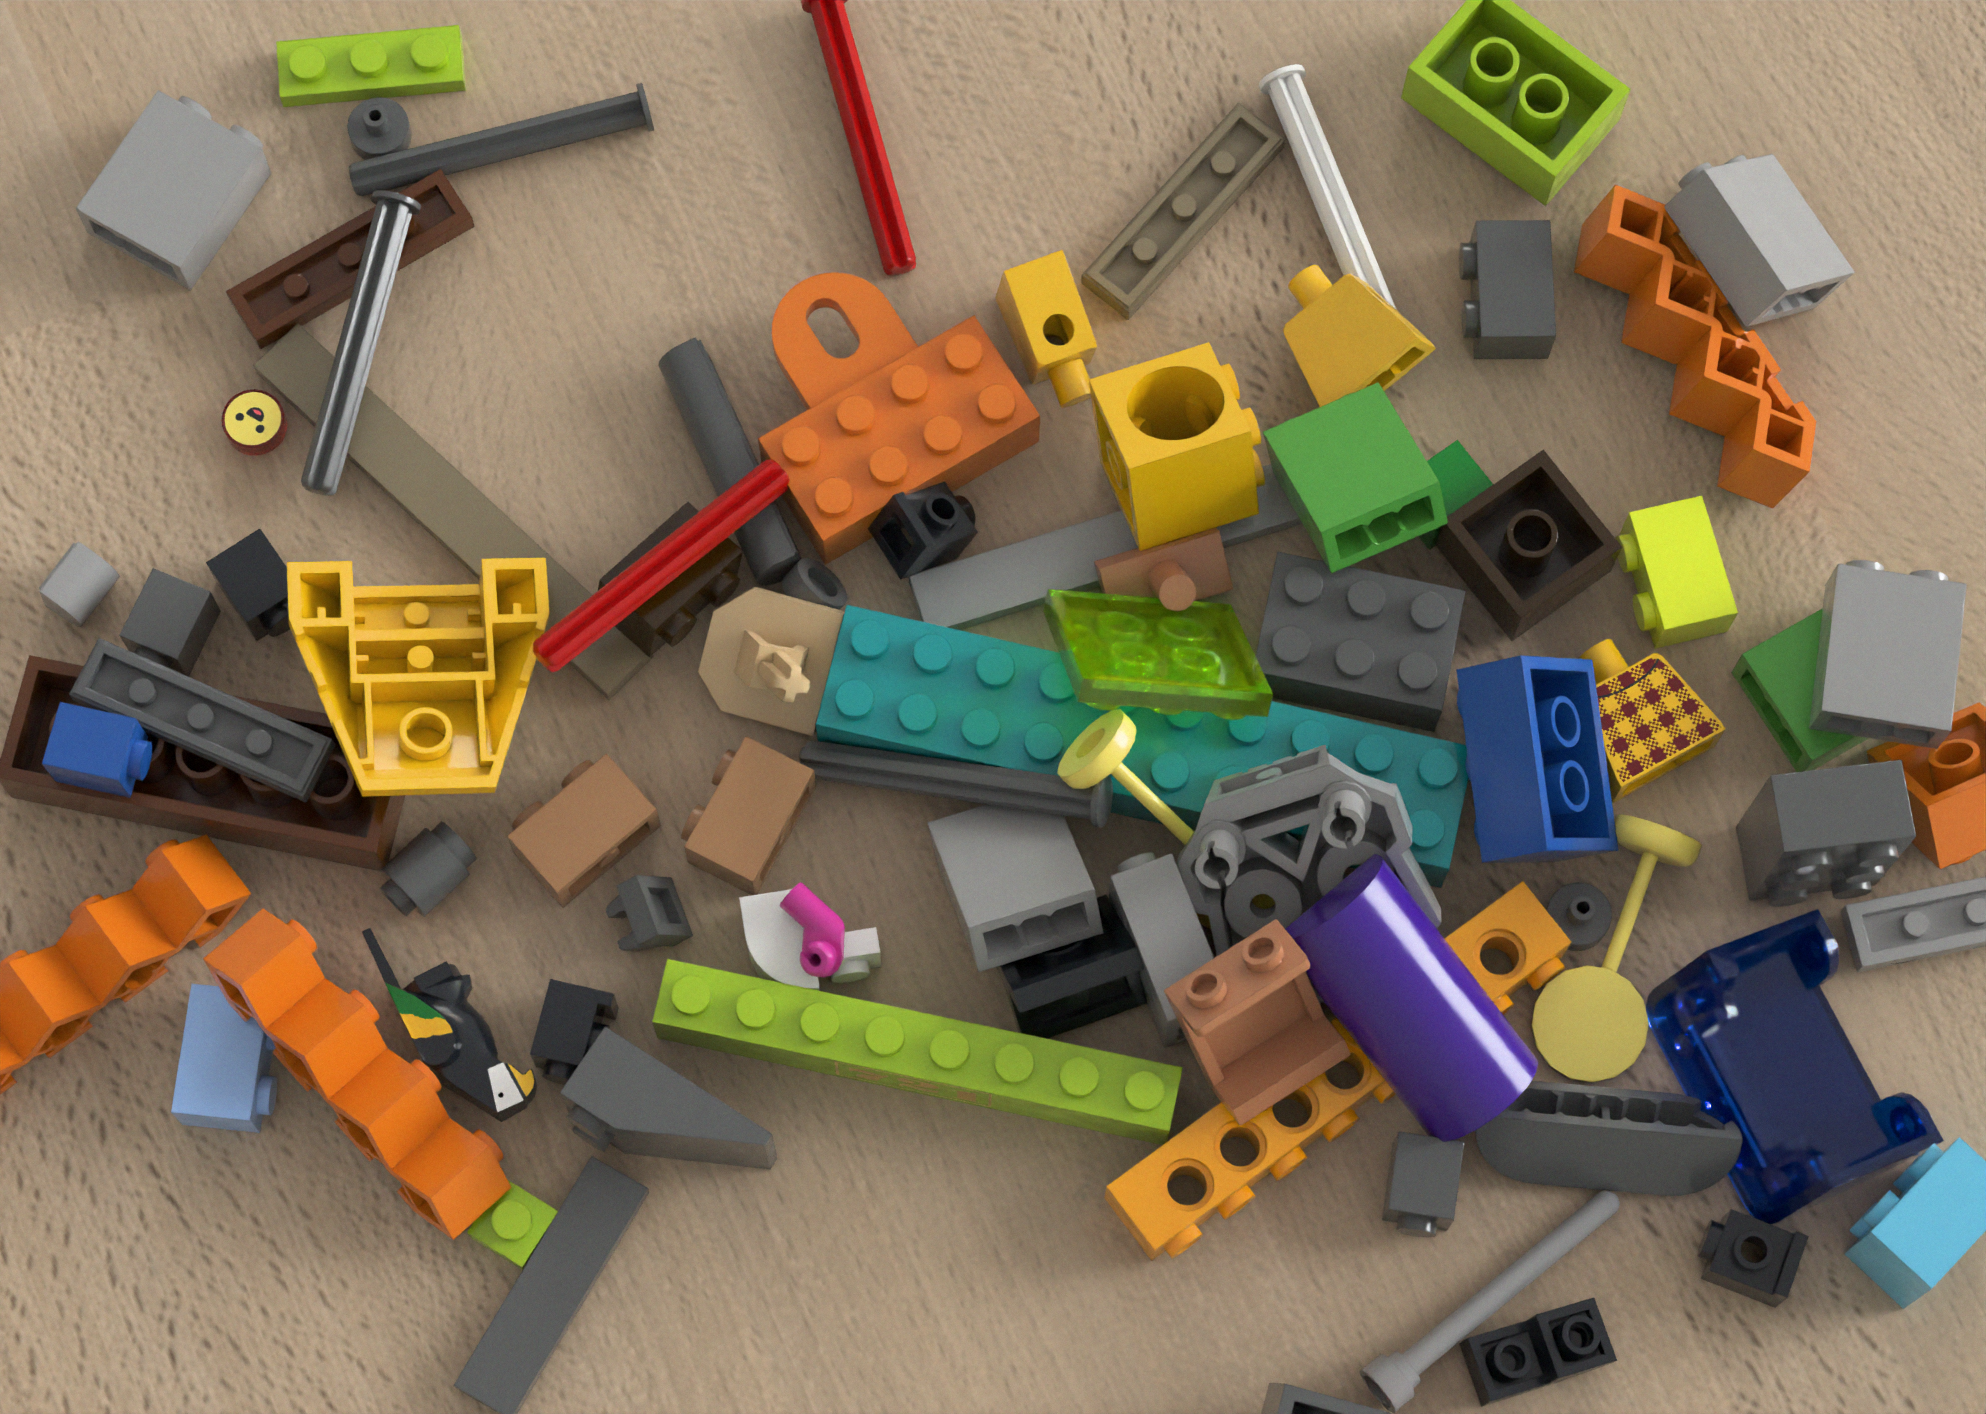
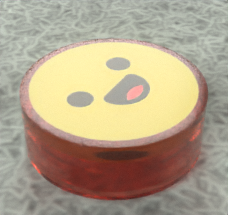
M258 389L245 390L233 396L224 407L221 420L222 427L230 444L239 452L253 456L263 455L273 451L283 441L287 432V418L280 402L272 394Z

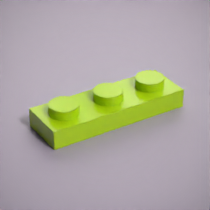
M459 25L276 41L279 94L283 107L359 101L377 97L392 98L466 91L462 35Z

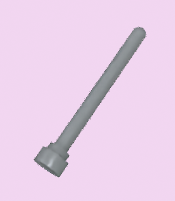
M1601 1191L1403 1354L1394 1351L1388 1357L1380 1354L1360 1371V1375L1375 1398L1392 1413H1395L1415 1396L1413 1388L1421 1383L1419 1375L1612 1217L1618 1211L1620 1205L1617 1195L1611 1191Z

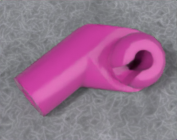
M800 882L785 896L779 906L804 928L802 952L799 959L803 970L811 976L828 977L838 971L844 960L845 925L843 920Z

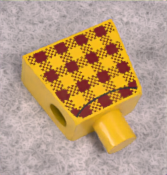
M1606 639L1592 646L1579 657V659L1593 660L1612 804L1714 748L1726 730L1717 716L1666 659L1658 653H1653L1628 666L1612 639Z

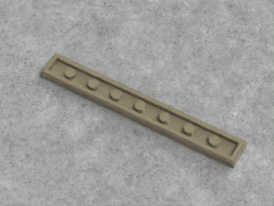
M297 323L253 366L256 373L316 427L335 357ZM365 385L346 455L348 459L479 580L482 559L546 558L550 615L545 632L592 596L585 587ZM614 626L572 659L569 664L610 700L654 656L652 655L649 658Z

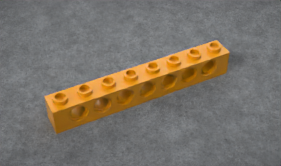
M1524 881L1444 938L1503 1015L1514 1006L1509 996L1527 983L1531 985L1534 991L1538 990L1565 968L1560 959L1571 944L1570 939ZM1487 949L1503 951L1512 962V971L1503 975L1489 972L1481 963L1480 953ZM1337 1018L1330 1023L1343 1037L1351 1054L1342 1061L1351 1064L1357 1070L1360 1081L1353 1088L1340 1089L1328 1081L1324 1072L1283 1098L1282 1100H1296L1304 1106L1308 1114V1121L1305 1124L1295 1128L1282 1125L1275 1118L1273 1113L1274 1105L1239 1126L1221 1102L1106 1186L1105 1200L1151 1261L1164 1251L1168 1253L1171 1259L1186 1251L1203 1236L1198 1228L1199 1225L1217 1212L1220 1213L1224 1220L1236 1214L1256 1197L1250 1188L1270 1173L1276 1181L1290 1174L1308 1158L1302 1149L1321 1135L1329 1143L1340 1137L1360 1120L1355 1110L1375 1096L1379 1103L1383 1104L1396 1095ZM1232 1137L1244 1138L1253 1145L1256 1159L1246 1166L1232 1165L1222 1156L1220 1145ZM1178 1176H1191L1202 1185L1204 1197L1193 1205L1179 1204L1170 1196L1167 1188L1168 1183Z

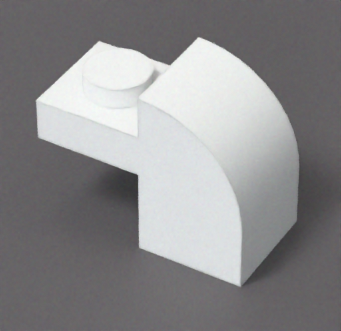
M792 889L739 897L748 953L757 975L761 979L820 991L818 977L807 974L800 964L799 959L802 952L804 928L779 906ZM876 927L845 932L844 960L838 971L831 975L832 982L845 983L861 980L870 975L869 969L881 967Z

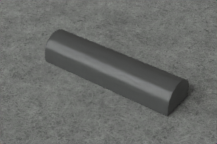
M695 337L668 351L660 359L658 366L714 490L719 497L756 468L759 463L711 357L701 340H697ZM776 500L734 532L758 585L767 586L781 582L792 567L802 559Z

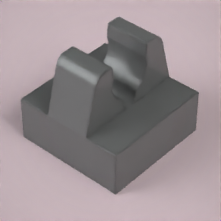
M635 875L616 886L619 895L607 906L606 913L608 918L623 919L628 917L632 932L628 936L617 941L621 950L642 951L661 946L673 947L693 936L672 877Z

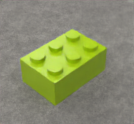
M1466 0L1408 67L1401 99L1546 206L1620 120L1631 89L1511 0Z

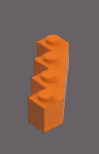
M1615 184L1582 224L1574 272L1629 294L1621 343L1676 365L1669 415L1724 436L1717 487L1773 509L1810 472L1816 420L1803 401L1796 404L1792 402L1775 377L1781 371L1780 367L1755 330L1744 331L1727 306L1729 302L1703 263L1700 260H1696L1679 235L1681 231L1664 208L1665 204Z
M207 834L183 843H179L176 839L163 843L146 858L145 864L148 868L132 889L105 899L101 894L86 899L71 912L69 918L72 923L55 945L28 954L26 950H19L0 962V1095L17 1083L11 1075L13 1070L24 1066L33 1057L43 1053L50 1059L93 1027L89 1019L94 1012H97L110 1001L119 997L126 1003L167 973L168 970L164 964L171 956L182 950L189 941L195 940L201 948L224 930L252 893Z
M262 908L203 958L224 997L245 1022L252 1017L256 1019L260 1028L271 1038L276 1047L272 1053L307 1092L313 1088L321 1094L338 1116V1119L334 1121L336 1125L369 1162L375 1158L384 1165L393 1177L400 1181L402 1187L396 1192L409 1207L454 1240L512 1188L499 1164L504 1159L501 1149L484 1131L477 1129L471 1133L449 1118L437 1095L442 1086L436 1075L422 1061L415 1059L412 1063H409L387 1048L374 1024L380 1019V1016L372 1003L361 992L353 989L350 993H346L324 977L312 955L317 950V944L309 932L297 921L291 919L288 923H284Z

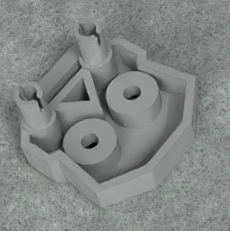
M1326 745L1298 753L1295 757L1288 756L1273 761L1270 765L1266 763L1248 769V772L1245 773L1241 771L1214 780L1197 827L1180 852L1177 860V867L1195 912L1209 915L1217 956L1275 919L1280 922L1284 929L1287 928L1347 877L1344 872L1347 867L1363 864L1374 853L1384 859L1434 926L1438 928L1441 924V907L1409 848L1412 845L1413 825L1397 783L1390 784L1356 772L1327 753ZM1304 826L1299 841L1285 832ZM1258 894H1266L1274 899L1275 904L1270 908L1261 909L1253 904L1252 899ZM1314 990L1319 1003L1324 1002L1318 995V993Z

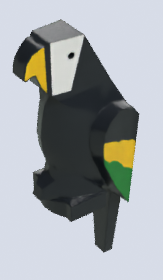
M371 928L362 931L390 996L422 1062L436 1075L441 1086L460 1095L500 1122L525 1110L528 1104L532 1102L537 1091V1082L533 1070L528 1069L526 1073L522 1074L513 1065L497 1059L498 1052L490 1027L482 1015L467 1001L473 988L470 974L461 975L455 965L448 964L446 961L414 977V981L401 989Z

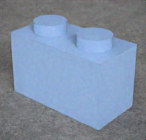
M191 984L171 1113L182 1125L260 1133L263 1115L271 1116L276 1102L277 1078L276 1076H269L272 1051L276 1047L271 1038L260 1028L256 1019L252 1017L245 1022L227 1002L219 986Z

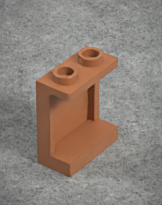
M1277 919L1164 990L1209 1087L1239 1126L1351 1055L1345 1040L1322 1011L1306 974V971L1310 968V962L1306 954Z

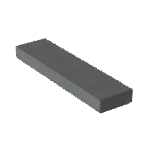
M98 638L69 693L74 702L91 709L136 718L146 733L305 803L310 797L335 747L331 738L101 638Z
M591 1156L454 1384L456 1389L499 1414H518L648 1196L649 1189Z

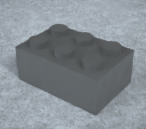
M1277 552L1248 693L1434 732L1443 710L1466 590L1350 566L1331 573L1324 561Z
M1902 760L1770 775L1736 826L1749 901L1768 898L1770 906L1781 907L1802 903L1808 900L1809 893L1832 891L1833 898L1849 899L1872 892L1871 886H1875L1885 876V873L1916 837Z

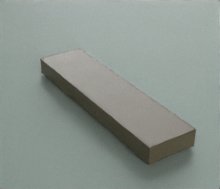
M1238 102L1081 276V283L1129 320L1285 146L1286 138Z

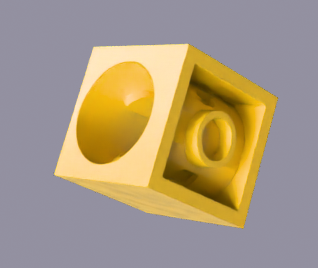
M1209 342L1089 379L1100 463L1139 551L1259 514L1257 488L1265 485V477L1259 457L1253 449V446L1261 444L1258 423L1250 407L1241 410L1237 402L1240 399V392L1234 371L1229 363L1220 366Z

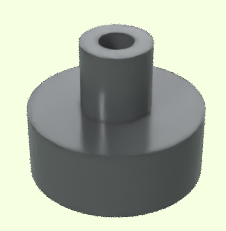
M377 97L365 100L354 108L348 119L347 128L355 152L364 160L406 150L411 143L412 131L407 114L397 102L391 99Z
M800 559L782 579V586L787 596L838 610L847 602L846 590L837 576L825 565L814 559Z
M1575 882L1564 885L1553 894L1546 907L1547 912L1570 939L1571 944L1567 950L1584 951L1597 945L1605 936L1612 920V910L1606 896L1598 888L1587 883Z

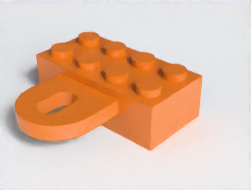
M838 272L818 274L795 285L780 301L772 322L773 350L780 369L807 411L758 438L761 463L765 460L773 459L789 476L788 489L781 496L825 565L873 538L868 527L893 495L904 492L906 496L942 482H946L953 492L1039 442L1040 415L975 315L918 347L884 294L872 283L858 276ZM819 308H832L839 312L859 342L856 352L846 358H835L829 355L807 323L811 313Z

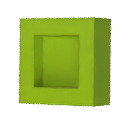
M509 1181L512 1188L473 1222L467 1234L470 1238L523 1270L558 1211Z

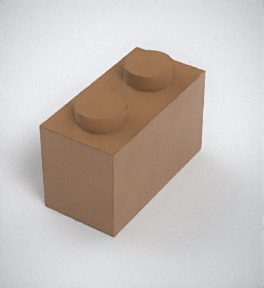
M745 736L737 753L728 749L721 758L712 778V784L718 787L706 808L698 804L693 809L685 823L681 839L687 841L684 848L689 864L750 895H757L815 791L816 781L813 769Z
M607 753L594 764L591 760H586L576 766L562 781L561 786L564 789L545 805L541 801H537L523 810L512 823L514 831L507 836L514 854L562 908L661 826L657 809Z

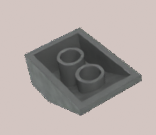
M604 1027L560 1092L568 1110L566 1118L575 1125L572 1131L582 1140L602 1152H605L609 1144L625 1154L769 1170L777 1160L773 1135L607 1027Z

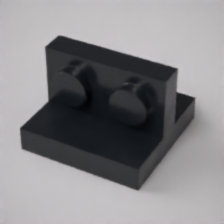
M1107 894L1097 897L1103 928L1102 934L996 967L1003 980L1019 1033L1048 1039L1147 1004L1138 972L1144 970L1138 947L1110 903Z

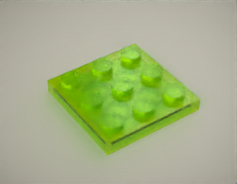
M1047 589L1043 613L1078 702L1086 703L1091 707L1101 710H1114L1120 706L1149 708L1165 715H1177L1184 710L1210 712L1220 718L1239 720L1246 715L1268 717L1273 693L1231 604L1194 601L1184 610L1172 611L1164 607L1158 598Z

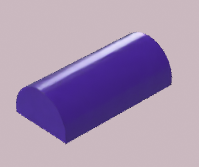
M1374 853L1285 928L1306 954L1310 962V968L1306 971V974L1314 990L1428 1136L1437 1137L1442 1142L1458 1139L1477 1130L1509 1107L1534 1078L1538 1068L1537 1058L1380 855Z

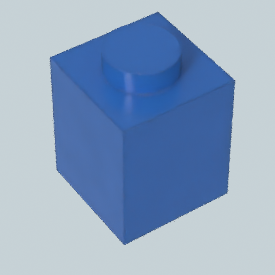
M60 702L42 765L55 782L131 798L136 779L143 780L148 773L152 758V743L147 741L148 736L136 718Z

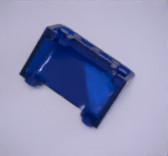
M1819 909L1705 951L1655 987L1648 995L1646 1003L1650 1028L1685 1095L1702 1101L1700 1111L1711 1115L1724 1125L1733 1121L1739 1128L1743 1139L1741 1150L1735 1165L1727 1175L1749 1214L1755 1219L1768 1224H1775L1799 1214L1923 1154L1933 1143L1938 1145L1944 1141L1927 1108L1913 1095L1900 1092L1881 1100L1820 987L1837 972L1839 948Z

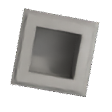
M78 541L76 544H72L41 584L39 592L47 608L71 624L82 627L120 575L104 559Z

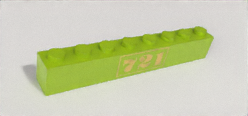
M667 959L652 1020L658 1039L1160 1145L1165 1144L1168 1140L1183 1067L671 959Z

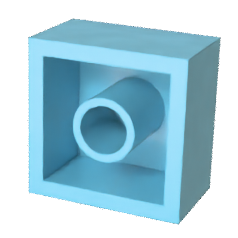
M1960 1137L1943 1151L1933 1143L1893 1182V1185L1902 1193L1897 1197L1889 1190L1849 1229L1858 1240L1845 1252V1255L1903 1309L1930 1291L1986 1231V1161Z

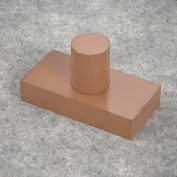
M1217 528L1139 551L1138 548L1094 561L1108 619L1113 626L1165 610L1181 611L1188 608L1194 601L1234 589L1220 531Z

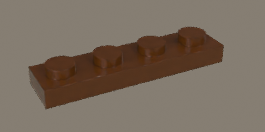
M441 169L399 192V194L419 202L421 209L419 214L411 216L397 271L475 227L472 216ZM376 206L226 291L231 304L260 350L285 336L297 323L303 326L351 298Z

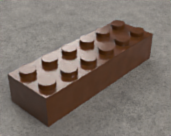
M29 655L0 758V784L11 798L201 836L207 834L211 838L380 871L389 862L405 795L362 797L327 714L234 696L333 740L335 747L306 803L146 733L148 736L147 741L152 743L150 767L143 780L136 779L131 798L55 782L42 765L59 703L63 702L86 707L74 702L69 695L84 666Z

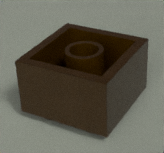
M1544 449L1447 516L1448 523L1440 527L1435 542L1436 547L1511 641L1518 638L1611 572L1622 549V546Z

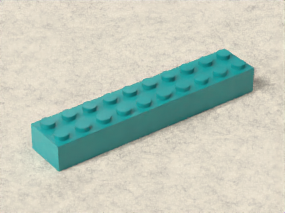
M846 605L816 722L817 740L820 742L1059 776L1057 773L1059 763L1074 740L1100 716L1111 710L1121 709L1136 726L1134 744L1122 763L1193 831L1197 827L1214 780L1241 771L1245 773L1248 772V769L1266 763L1270 765L1273 761L1288 756L1295 757L1298 753L1326 745L1327 753L1356 772L1390 784L1397 783L1413 825L1412 845L1409 848L1429 885L1441 888L1450 868L1468 783L1465 767L1467 747L1464 744ZM1111 774L1108 775L1113 785L1110 813L1162 824ZM1304 826L1285 832L1299 841ZM1351 865L1349 867L1357 869L1360 865Z

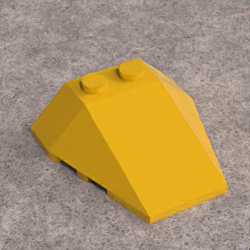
M546 558L482 559L479 584L353 587L352 561L287 562L289 627L362 797L495 793L537 659L532 651L533 643L545 633L549 621Z

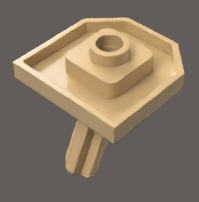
M753 587L713 611L698 673L721 711L813 736L816 733V722L845 611Z

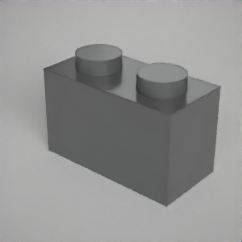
M1550 220L1476 221L1470 242L1461 243L1459 250L1460 279L1470 280L1471 300H1464L1462 304L1463 338H1473L1474 359H1548L1556 338Z

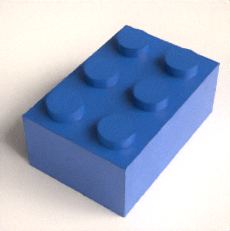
M1520 655L1456 669L1459 687L1457 706L1463 718L1467 747L1465 767L1472 785L1476 815L1474 834L1480 846L1482 863L1559 862L1619 851L1593 660Z

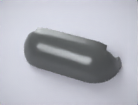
M1531 1081L1523 1093L1509 1107L1476 1130L1477 1144L1484 1159L1495 1170L1511 1179L1531 1184L1663 1196L1692 1194L1707 1189L1719 1182L1735 1165L1743 1139L1739 1128L1733 1121L1724 1125L1711 1115L1700 1111L1702 1101L1694 1097L1674 1093Z

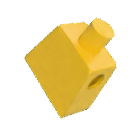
M1063 250L1003 271L995 299L1031 383L1036 384L1050 379L1061 408L1069 407L1091 398L1090 378L1085 365L1091 362L1097 349V344ZM1045 337H1057L1062 340L1064 345H1053Z
M1312 265L1300 271L1288 284V289L1300 303L1303 310L1285 324L1283 333L1319 407L1378 382L1385 391L1436 349L1431 341L1365 281L1351 273L1344 275L1332 285L1320 267Z

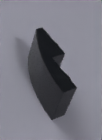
M1595 1298L1536 1314L1526 1321L1469 1337L1459 1343L1481 1407L1581 1375L1617 1361Z

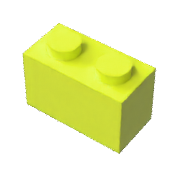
M1697 496L1629 512L1620 535L1615 538L1622 546L1617 558L1624 573L1632 572L1638 594L1633 595L1635 618L1641 631L1649 630L1654 648L1727 632L1738 611L1703 497Z

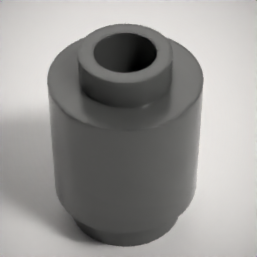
M441 821L432 831L424 828L380 869L387 882L379 889L403 915L407 916L415 909L425 917L470 875L467 868L477 857L467 844L448 825Z

